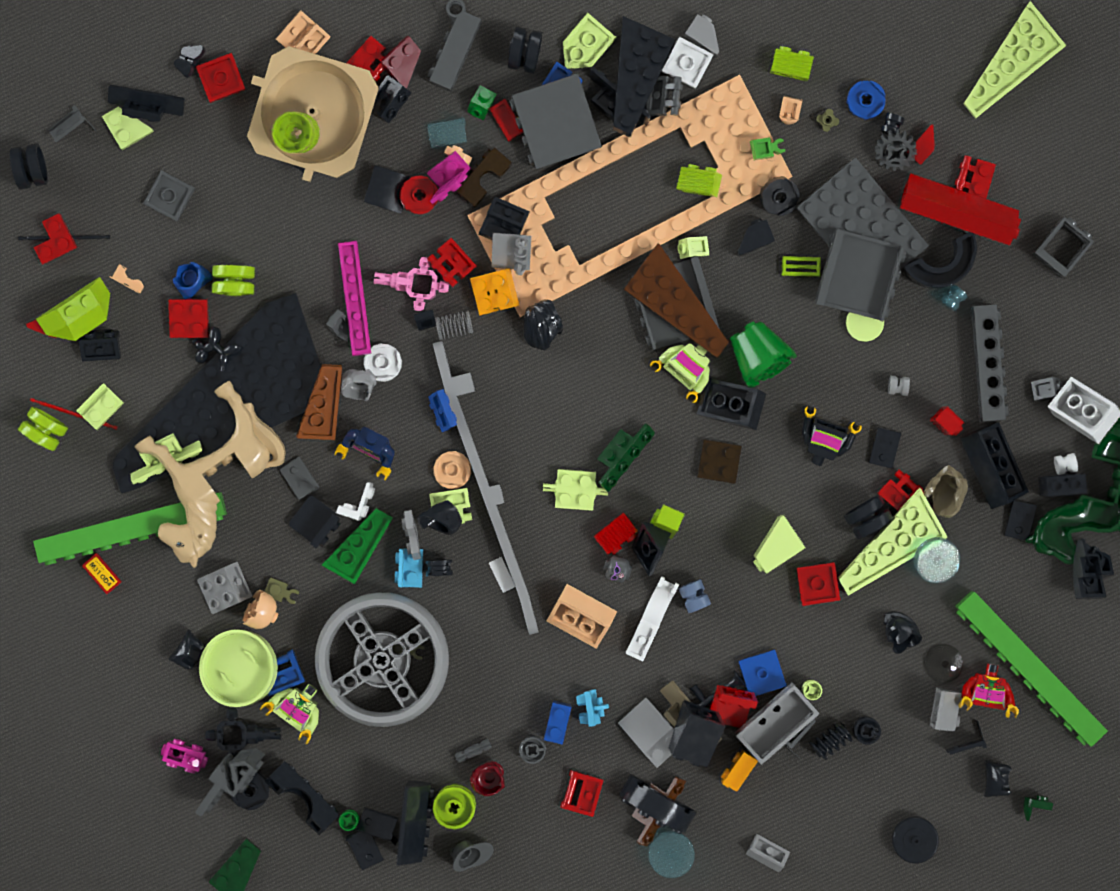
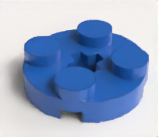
M860 81L850 89L846 101L850 112L854 116L868 120L882 112L886 99L885 92L878 83L874 81ZM869 95L871 97L869 100L871 104H863L861 97Z

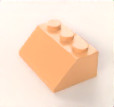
M566 584L546 621L597 649L617 611Z

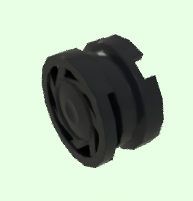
M452 559L427 560L428 571H426V576L453 575L450 565Z
M864 716L855 721L853 733L859 742L870 745L879 739L881 727L875 719Z

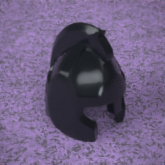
M888 612L884 614L886 638L888 642L893 643L892 650L895 654H901L907 647H915L921 642L922 636L919 628L910 617L901 612Z

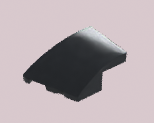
M1079 539L1075 549L1073 564L1076 599L1106 598L1103 578L1114 575L1111 557L1105 552H1101L1096 546H1090L1085 543V539Z

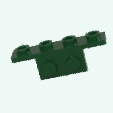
M645 423L635 437L620 429L597 458L599 462L609 468L599 481V484L607 492L616 485L619 478L628 470L635 458L640 455L642 449L652 440L655 432L648 424Z

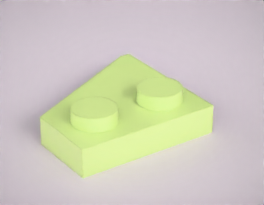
M120 107L102 116L121 150L154 132L152 128L137 118L133 119L122 115Z

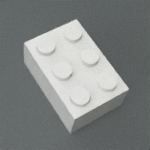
M1070 377L1048 405L1053 416L1097 444L1100 443L1120 417V410L1116 404L1073 377Z

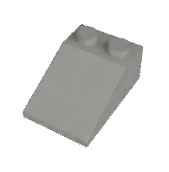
M646 697L624 716L618 724L657 768L672 755L669 745L674 727Z

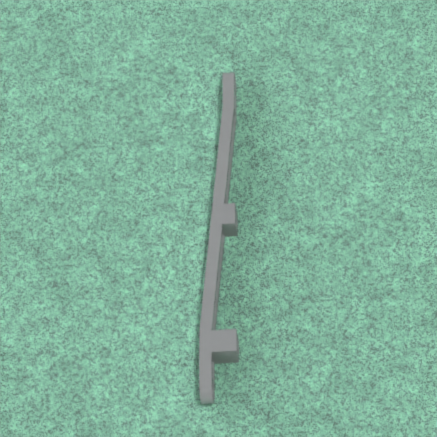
M435 342L433 347L445 393L449 397L450 408L456 415L457 428L520 598L529 635L539 633L528 590L497 508L498 504L505 503L500 484L489 486L457 397L476 392L471 373L452 377L443 342Z

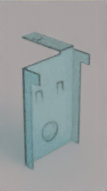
M461 117V119L428 124L431 148L468 143L465 132V119Z

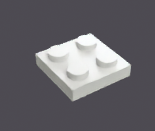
M679 37L662 72L672 78L675 76L682 77V83L696 90L714 54Z

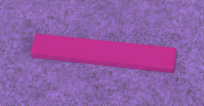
M357 241L338 243L352 356L372 354Z

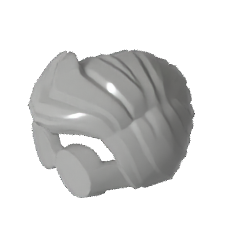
M349 369L341 376V393L346 398L368 401L373 387L377 383L376 378L369 369L367 371Z

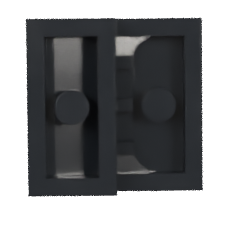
M375 165L364 203L402 214L404 207L400 200V190L403 183L411 177Z
M494 196L478 235L493 240V233L520 235L530 211Z

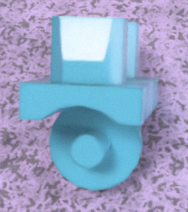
M596 689L576 696L578 706L586 705L587 712L579 713L580 724H589V727L600 724V717L605 716L604 709L609 708V704H603L602 697L597 698Z

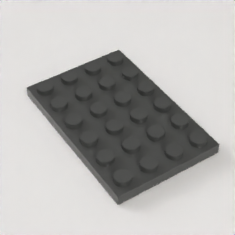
M856 157L796 207L829 248L835 228L903 246L906 256L904 262H900L899 270L929 246Z

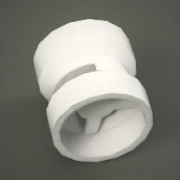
M1074 453L1067 454L1065 457L1061 455L1054 457L1057 475L1065 474L1067 471L1071 473L1078 471L1077 459Z

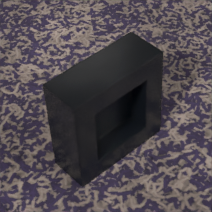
M433 310L414 314L419 331L436 326Z

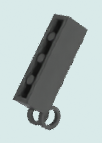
M449 0L446 5V11L449 18L452 19L451 24L453 27L451 32L447 31L443 40L445 42L443 50L439 49L436 55L438 62L435 67H431L428 74L431 84L450 92L454 88L482 23L480 18L466 13L465 4L462 0ZM453 5H460L462 11L454 15L450 12V8Z

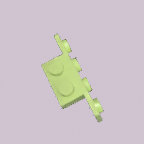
M174 433L155 442L158 445H166L172 457L179 463H182L183 460L189 457H196L202 451L200 441L182 448ZM140 454L146 466L130 474L131 482L133 484L142 483L154 474H161L166 468L153 455Z

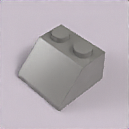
M936 687L930 719L931 727L946 731H955V728L959 727L958 704L962 700L961 692Z

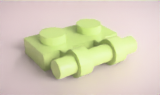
M468 488L429 494L431 507L437 503L449 500L458 509L462 518L461 524L472 520L471 513L464 514L463 508L470 507Z

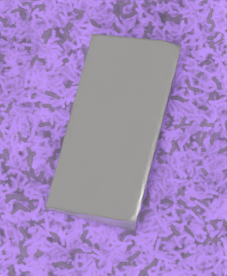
M758 834L755 835L746 852V855L777 872L784 868L790 854L789 851Z

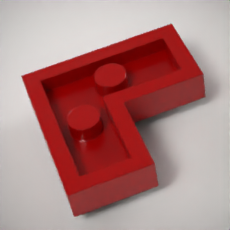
M60 213L42 221L50 240L33 247L42 265L78 248Z

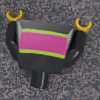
M808 406L805 408L804 414L806 418H804L802 435L804 444L808 446V452L814 454L813 464L822 466L825 458L834 460L836 456L840 457L851 449L856 438L855 434L862 429L861 425L858 426L857 431L852 427L855 422H852L848 428L814 417L816 414L815 407L813 414L807 413Z

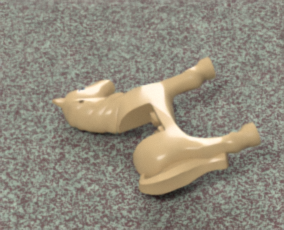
M230 381L214 391L219 398L227 400L236 418V427L233 435L220 449L190 463L182 464L172 457L166 445L155 444L151 436L146 437L135 445L136 450L140 454H151L156 457L172 477L174 489L185 508L187 524L177 525L168 522L161 524L158 529V537L173 549L180 562H190L193 568L196 567L198 558L202 557L212 548L217 530L216 504L220 502V499L204 476L210 477L217 472L218 466L221 464L226 466L232 462L234 454L251 478L259 475L265 468L280 466L285 461V446L272 428L257 417L252 403H243L241 396L234 390Z

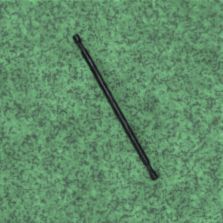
M110 235L72 236L74 240L110 239ZM21 236L18 237V240H50V237Z

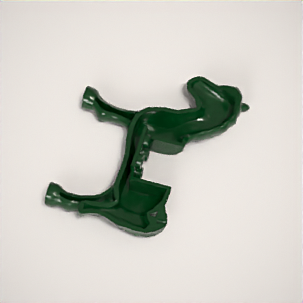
M1120 417L1100 443H1095L1091 458L1118 465L1117 468H1114L1112 474L1113 486L1109 487L1107 492L1109 501L1081 495L1080 499L1075 500L1073 503H1067L1048 511L1039 520L1034 535L1026 539L1027 543L1034 544L1035 550L1038 553L1053 555L1065 564H1073L1076 545L1072 540L1071 533L1085 530L1098 533L1120 532Z

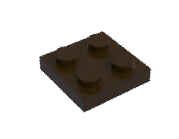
M703 440L697 477L735 484L742 446Z

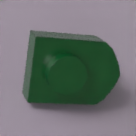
M1037 795V798L1025 797L1024 814L1026 820L1029 821L1033 807L1052 811L1053 803L1046 796Z

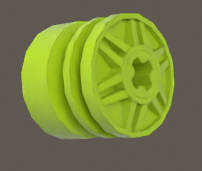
M287 112L279 116L272 128V136L275 144L281 150L288 153H305L312 150L318 143L320 128L316 120L308 114ZM301 130L302 133L296 136L295 132Z

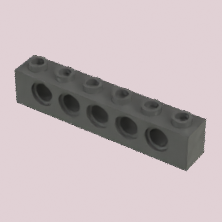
M997 305L971 307L980 422L1006 420L1008 405L1005 404L1004 397H1007L1006 385H1003L1005 367L1001 363V359L1004 358V349L1000 347L1002 328H999L998 320H1001V311L997 309ZM984 320H989L992 323L990 330L984 329ZM986 339L992 340V349L985 347L984 342ZM988 358H992L995 362L992 369L986 366ZM990 377L996 380V385L993 388L987 384V380ZM991 396L996 397L998 400L995 407L989 404Z

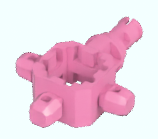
M421 257L419 261L420 269L413 268L408 273L399 271L392 274L375 272L374 277L380 278H374V284L388 285L391 288H395L396 291L407 292L411 298H416V301H414L415 311H423L425 308L424 300L433 299L436 296V290L439 293L449 291V284L444 281L439 283L434 271L428 270L431 263L426 257ZM414 274L432 276L430 294L412 292Z

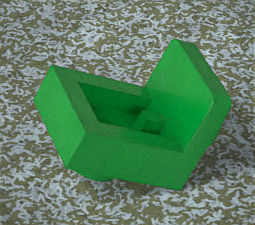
M480 85L470 101L467 112L476 118L484 120L497 94Z

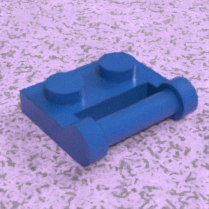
M293 649L287 651V654L276 658L278 665L290 661L292 666L277 672L276 681L268 693L269 696L305 682Z

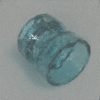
M953 284L949 289L950 292L944 294L941 300L950 309L956 311L959 303L964 301L968 295Z

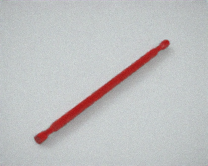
M34 398L30 399L31 402H36L40 405L84 419L79 413L43 401H38ZM106 422L103 424V426L111 427L115 430L118 429V426L110 425Z

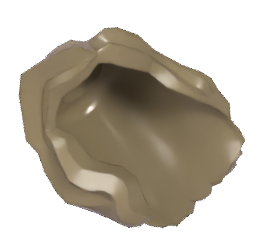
M950 465L945 466L931 479L926 486L924 495L927 498L931 495L933 501L932 510L935 515L951 518L960 511L968 489L967 480Z

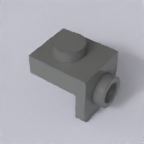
M337 309L329 317L326 325L333 334L348 342L350 340L348 319L343 312Z

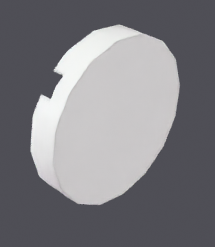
M389 344L374 345L371 347L372 354L365 355V371L368 369L372 371L376 381L386 382L392 380L399 374L402 368L400 353Z

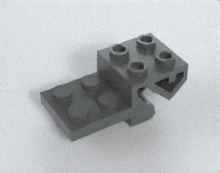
M256 748L241 750L235 758H233L232 754H227L210 776L209 780L215 784L195 813L200 817L205 812L210 813L225 791L233 797L238 791L242 793L264 762L261 760L265 754Z

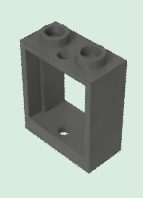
M1069 217L1060 219L1032 253L1033 256L1060 278H1064L1094 243L1091 239L1092 235L1086 230L1081 231L1077 228V223ZM1062 226L1084 243L1065 267L1044 250Z

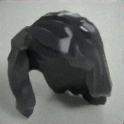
M547 299L527 307L524 316V338L527 344L533 348L545 351L550 347L555 336L563 332L562 320L557 313L555 305L551 300Z

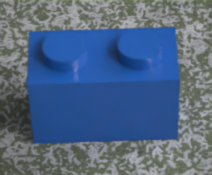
M557 701L552 702L544 736L545 741L563 745L572 705Z

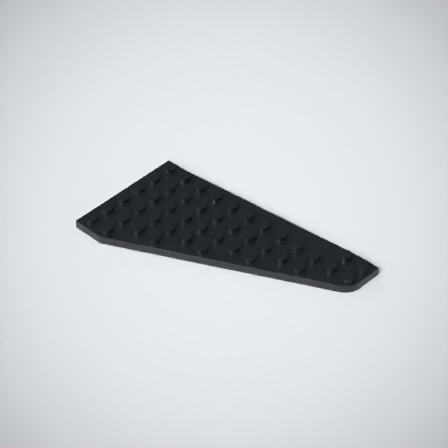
M297 293L266 303L223 347L225 348L231 344L241 346L237 354L229 356V362L225 366V371H221L220 354L217 353L116 455L113 461V471L121 494L141 488L169 475L165 469L161 474H154L142 483L133 484L131 482L130 474L146 466L135 448V445L146 437L151 436L154 442L174 433L182 448L200 441L202 451L199 455L183 460L182 464L190 463L215 452L231 438L236 427L234 411L227 400L219 398L214 392L228 381L232 383L234 390L241 396L243 403H252L257 417L270 428L305 413L321 364Z

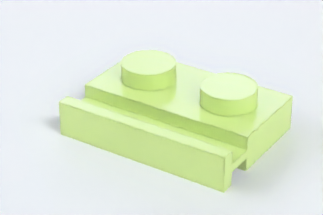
M103 383L76 411L98 430L124 402Z

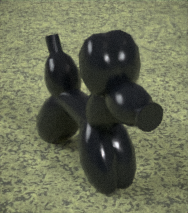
M218 327L211 329L208 343L204 344L196 338L192 341V344L198 350L195 355L196 362L204 363L208 358V352L215 350L220 354L221 371H225V366L229 362V356L237 354L241 346L231 344L223 348L219 344L221 331Z

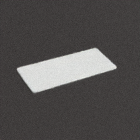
M502 557L489 562L502 592L504 593L514 588V582Z

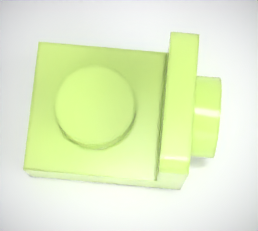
M707 236L678 240L680 259L709 256Z

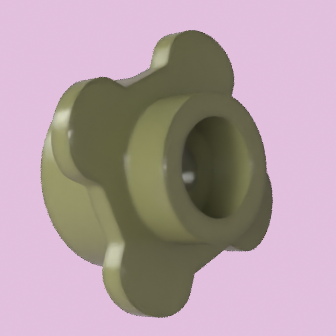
M827 109L824 114L818 115L816 121L820 123L822 130L825 132L839 124V119L835 118L832 109Z

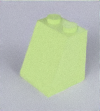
M784 515L777 517L753 555L756 559L753 563L760 572L764 571L767 574L805 549V546Z

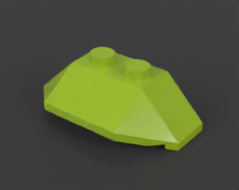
M99 277L36 318L46 335L76 341L107 320L110 292Z

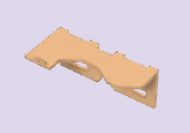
M119 264L114 275L110 276V278L137 293H141L144 288L142 282L129 279L125 273L127 268L124 269Z

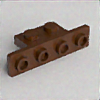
M675 777L667 792L653 783L650 786L675 801L677 796L682 793L686 781ZM636 808L632 816L646 825L637 843L647 847L653 841L654 834L661 826L656 824V819L651 816L646 818L638 813L639 809Z

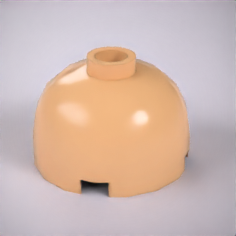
M260 589L253 595L255 600L252 604H248L243 616V624L254 629L265 628L270 623H274L278 617L276 601L270 594Z

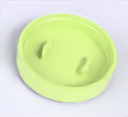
M229 630L215 636L204 648L199 663L200 679L206 692L215 701L230 707L249 706L262 700L271 691L278 671L276 655L271 645L259 634L248 630Z

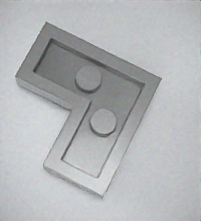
M412 510L404 511L405 518H402V526L405 536H409L410 543H406L408 554H412L413 560L421 559L416 521Z

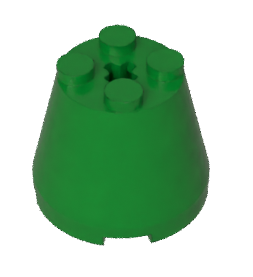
M754 321L745 326V331L736 333L730 338L744 382L751 388L758 386L760 380L765 381L778 375L792 363L790 361L792 357L793 359L797 357L794 350L763 322L755 323Z

